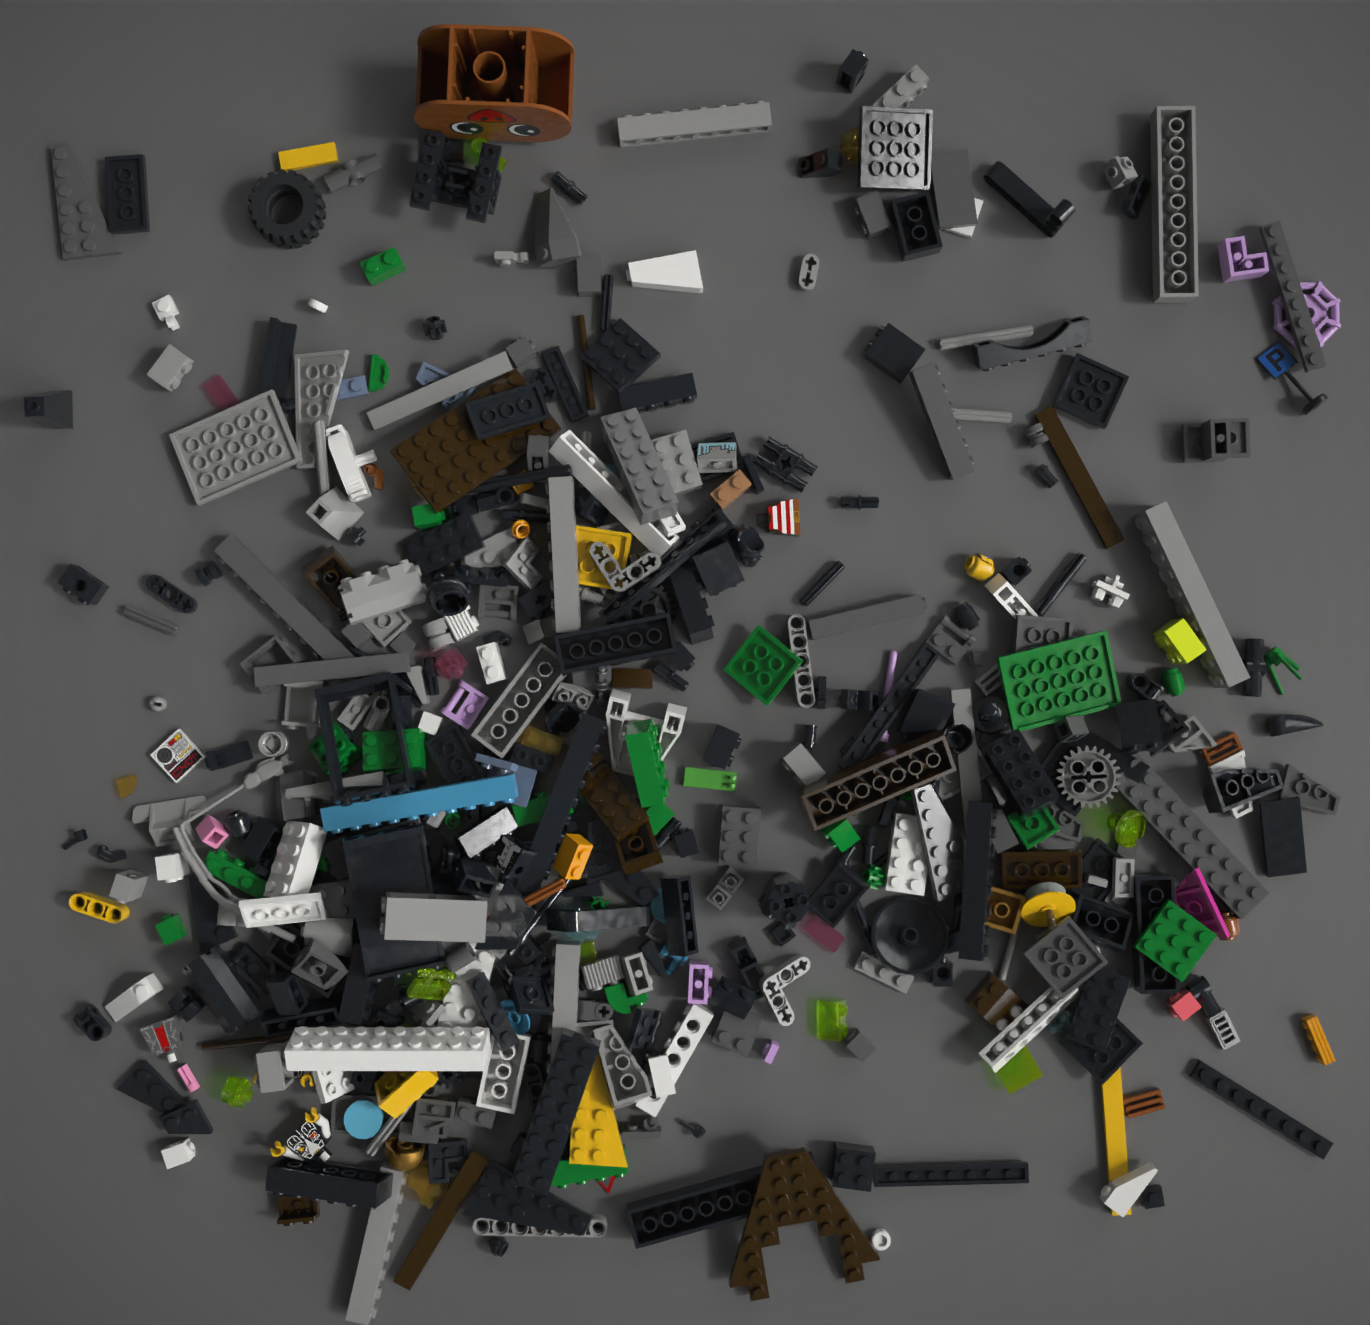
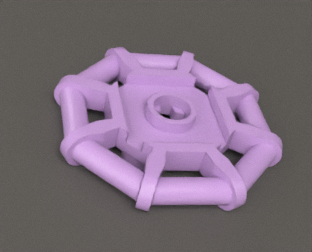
M1319 280L1317 282H1300L1302 290H1312V294H1304L1308 310L1311 312L1310 316L1320 347H1323L1329 337L1341 327L1339 319V303L1341 301L1324 287ZM1320 293L1328 303H1325L1318 294ZM1279 296L1272 302V305H1274L1273 329L1278 331L1291 344V347L1296 348L1293 334L1285 328L1289 324L1286 314V320L1282 322V308L1284 309L1281 296ZM1331 307V319H1328L1326 311ZM1325 324L1326 326H1328V328H1327V330L1321 335V333L1319 332V330H1320V329L1322 328V326Z

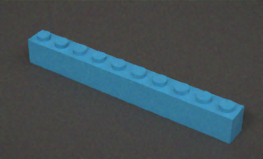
M515 773L414 790L407 793H397L385 798L375 797L368 802H360L359 800L352 802L353 805L341 807L338 804L329 805L321 808L320 811L324 832L331 831V834L343 832V828L350 827V831L361 829L362 825L369 824V827L381 825L383 821H388V824L400 822V818L407 817V820H414L423 814H426V817L436 816L440 811H445V814L457 812V808L464 807V810H471L480 804H483L484 807L493 806L497 801H502L503 804L514 802V798L519 796Z

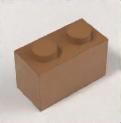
M739 469L710 494V498L723 511L745 493L752 483Z

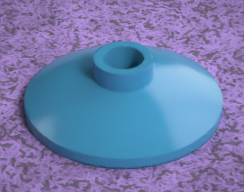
M510 999L503 1000L500 1004L515 1033H526L530 1028L528 1014H517L514 1001Z

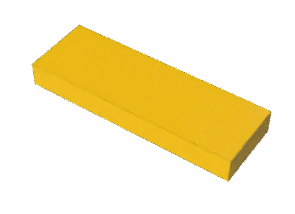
M335 142L278 152L281 169H284L286 172L288 170L295 171L339 163Z

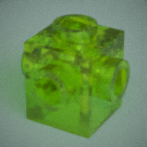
M229 1076L221 1092V1102L227 1103L234 1108L240 1107L244 1109L246 1103L251 1101L254 1094L252 1082L245 1078Z

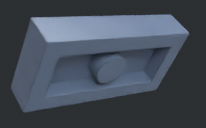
M366 376L342 379L336 402L370 395Z

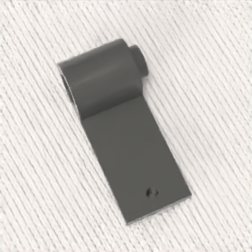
M442 941L443 947L447 952L445 963L449 970L453 969L456 972L477 959L475 951L469 942Z

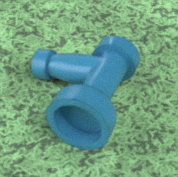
M667 941L659 950V954L662 956L669 955ZM670 956L673 960L665 969L667 974L671 975L678 964L683 966L688 956Z

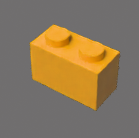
M565 833L552 868L564 879L580 880L593 845L580 834Z

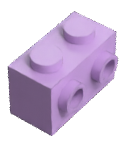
M690 960L688 1003L707 1004L708 998H711L712 986H708V978L712 979L713 967H709V961Z

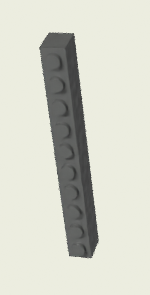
M230 534L214 550L218 554L216 558L224 565L227 563L232 568L230 572L237 578L241 577L245 581V587L251 592L254 590L259 595L257 598L264 605L268 604L272 608L271 612L277 618H283L286 621L284 625L292 632L295 630L300 635L298 639L305 645L309 644L313 648L312 653L319 659L321 657L324 660L357 657L236 536ZM361 676V677H351V678H341L340 680H341L342 682H348V681L360 679V678H362L363 676Z

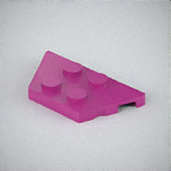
M1196 867L1175 888L1176 905L1212 932L1221 935V938L1227 939L1230 933L1199 867Z

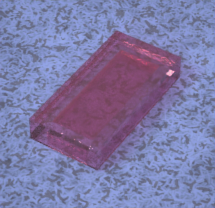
M220 375L204 385L222 411L240 404L238 398Z
M816 914L804 927L806 932L833 953L837 951L846 939V937L833 929Z

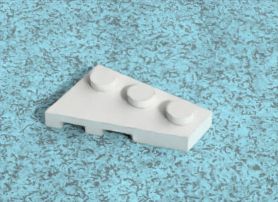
M1240 750L1208 766L1210 773L1213 774L1223 769H1247L1244 760L1245 750ZM1252 801L1229 810L1232 817L1237 819L1253 811Z

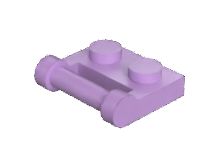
M460 680L458 683L459 687L446 707H443L440 712L462 727L470 730L490 698L467 682ZM465 690L469 691L470 693L460 709L454 714L452 710Z

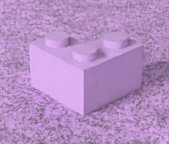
M1244 236L1226 238L1217 245L1223 283L1260 278L1269 272L1267 253L1247 255Z

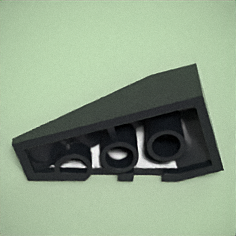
M1223 769L1208 775L1203 798L1209 813H1222L1284 788L1278 769Z

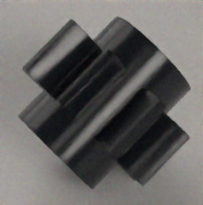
M438 316L427 318L426 323L423 324L425 336H430L431 340H439L447 332L445 320H440Z

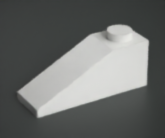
M999 573L985 585L988 591L1014 619H1016V615L1038 616Z
M152 973L107 1004L105 1008L113 1020L117 1022L164 988L155 974Z
M1147 1163L1104 1186L1099 1198L1121 1217H1124L1158 1170L1151 1163Z

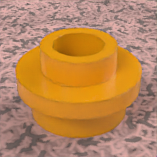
M517 520L511 527V533L518 539L526 538L530 533V526L525 520Z

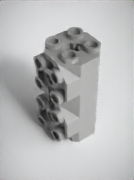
M402 560L393 567H389V565L380 567L378 569L379 573L376 575H371V572L368 571L361 573L360 577L355 579L351 577L342 579L338 590L341 594V600L350 625L352 626L425 602L427 588L425 583L420 581L422 574L419 566H414L408 560Z

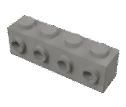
M917 64L914 65L872 106L907 108L914 101L913 98L918 94L921 95L927 89L929 77Z

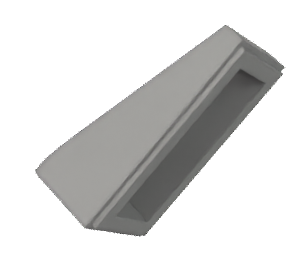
M422 666L411 667V672H406L422 704H429L430 698L426 679L424 678V669Z
M1220 1007L1221 1010L1217 1015L1205 1017L1222 1050H1226L1240 1042V1039L1224 1008ZM1222 1017L1223 1020L1215 1024L1214 1021ZM1223 1024H1226L1225 1027L1218 1030V1027H1220ZM1227 1030L1230 1031L1229 1033L1225 1034L1224 1036H1221V1033H1223V1032H1225V1031H1227ZM1230 1036L1234 1038L1227 1043H1224L1223 1041L1229 1038Z

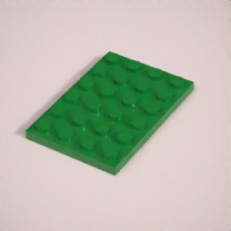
M1107 630L996 657L1011 732L1017 728L1020 731L1059 722L1065 717L1082 716L1116 707L1115 704L1121 703Z

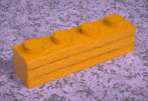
M1310 1014L1301 1018L1302 1026L1307 1031L1306 1036L1312 1043L1311 1048L1317 1055L1318 1063L1326 1066L1335 1062L1336 1060L1317 1016Z

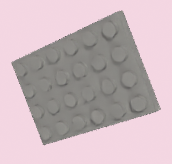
M272 389L169 434L196 504L199 506L303 461L275 391Z

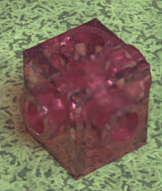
M453 647L442 654L434 665L450 681L454 677L459 679L466 673L464 669L469 663Z

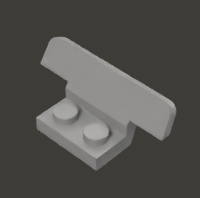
M200 795L139 805L133 809L132 820L134 824L149 821V832L156 847L176 844L178 842L172 828H179V825L188 819L190 814H196L207 807L208 800L205 796ZM188 823L184 826L185 832L189 840L194 841L195 833L191 824Z

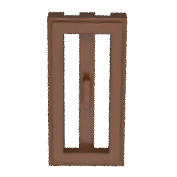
M1235 732L1215 740L1218 745L1233 738L1232 741L1208 753L1206 750L1212 747L1199 749L1203 754V759L1206 760L1207 766L1243 750ZM1236 744L1237 747L1210 759V756Z
M1159 1088L1123 1098V1106L1128 1119L1166 1108ZM1150 1096H1157L1156 1098L1141 1101L1139 1103H1135L1132 1105L1127 1104L1129 1102H1133ZM1154 1103H1159V1104H1155V1105L1148 1106V1107H1145V1108H1141V1109H1138V1110H1134V1111H1131V1112L1129 1111V1110L1137 1109V1108L1144 1107V1106H1147V1105H1151V1104H1154Z

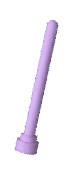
M891 651L889 654L883 699L893 686L897 660L896 651ZM887 730L880 738V742H889Z

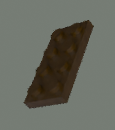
M606 761L584 775L583 779H586L583 790L579 791L618 842L650 819Z
M1024 849L1001 852L1003 889H1029L1043 882L1058 883L1064 888H1082L1081 849Z

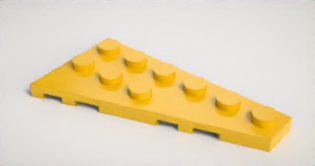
M598 1052L571 1127L569 1164L628 1167Z

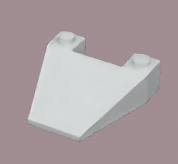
M613 689L606 711L612 770L634 776L625 739L629 722L652 719L653 725L656 724L658 728V736L656 738L657 742H660L662 746V754L660 756L663 761L681 734L687 707L669 703L665 719L662 720L628 711L632 693Z

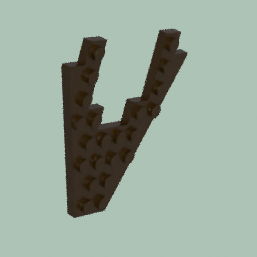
M804 1147L765 1154L729 1278L730 1288L748 1285L750 1301L770 1298L761 1248L780 1244L778 1227L816 1220L819 1237L838 1234L845 1283L865 1280L862 1263L880 1260L877 1250Z

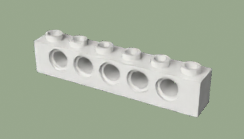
M1051 986L979 1052L982 1060L996 1073L1080 995L1078 988L1062 999Z
M687 1004L683 1011L685 1015L683 1020H678L673 1029L675 1034L672 1039L669 1037L663 1046L665 1048L663 1054H668V1056L676 1054L678 1056V1059L674 1062L669 1060L674 1084L714 1016L713 1011L701 1004ZM695 1020L698 1025L695 1028H690L687 1026V1022ZM680 1037H686L688 1042L685 1045H681L677 1040ZM650 1071L647 1078L650 1088H652L654 1083ZM652 1095L636 1102L635 1106L656 1117L668 1095L658 1098L656 1095Z

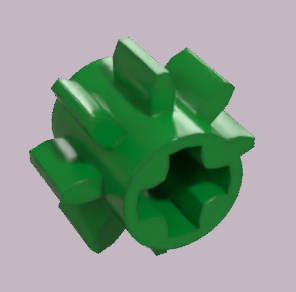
M870 865L869 869H864L862 879L870 885V889L877 890L878 886L884 885L886 875L882 872L883 868Z
M604 895L600 896V898L593 896V902L587 901V904L591 905V908L588 910L596 909V906L593 904L601 902V906L604 907L600 909L608 908L606 904L610 900L605 901L603 899Z

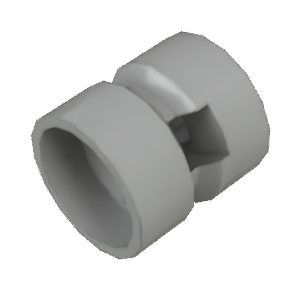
M444 618L434 620L422 626L424 635L430 637L428 644L431 652L441 650L455 643L452 634L446 632L448 624Z
M281 731L266 732L260 737L258 747L261 753L266 756H280L288 751L290 740Z

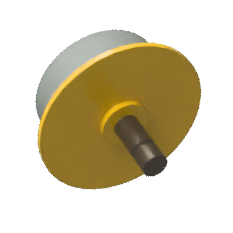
M1043 882L1030 887L1024 893L1026 900L1021 908V917L1032 926L1049 927L1050 930H1054L1057 928V924L1068 915L1070 917L1073 915L1076 904L1074 899L1066 894V890L1062 885L1054 882Z

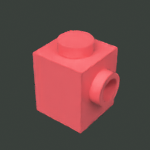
M1184 988L1180 990V993H1172L1169 996V1000L1166 1001V1004L1169 1006L1168 1012L1173 1018H1179L1182 1021H1185L1201 1008V1005L1193 995Z

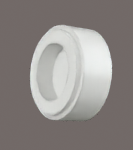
M312 298L308 302V306L326 313L328 306Z
M876 1229L871 1234V1242L875 1249L885 1250L890 1246L891 1238L886 1230Z

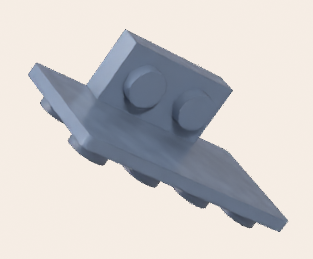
M475 753V761L481 763L480 766L483 767L488 777L515 773L519 796L514 798V802H511V804L526 808L537 771L508 761Z

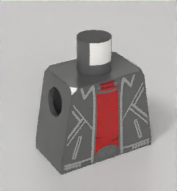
M179 1013L140 1028V1032L154 1056L165 1053L168 1063L180 1059L177 1048L186 1043L183 1021Z

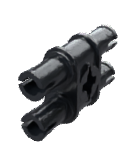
M769 436L763 447L777 454L778 459L772 461L759 452L753 463L765 469L769 476L772 475L783 482V485L789 484L802 493L808 482L794 475L793 470L798 467L812 477L818 466L806 460L802 453L800 454L788 447V444L782 445ZM788 458H790L788 464L790 468L786 467L785 469H783V471H781L783 465L781 461L785 462L786 460H788Z

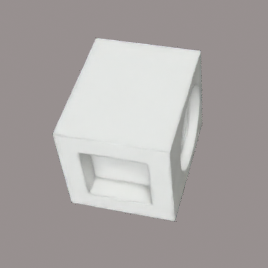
M189 1138L167 1145L161 1150L167 1169L189 1162L195 1157V1146L190 1142Z

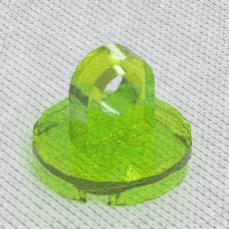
M1129 810L1125 814L1115 813L1108 817L1107 826L1110 831L1115 833L1116 842L1120 846L1131 848L1137 844L1138 838L1141 839L1146 829V819L1142 816V812ZM1116 818H1117L1118 821H1119L1118 824H1117V827H1116V825H1115V819H1116Z

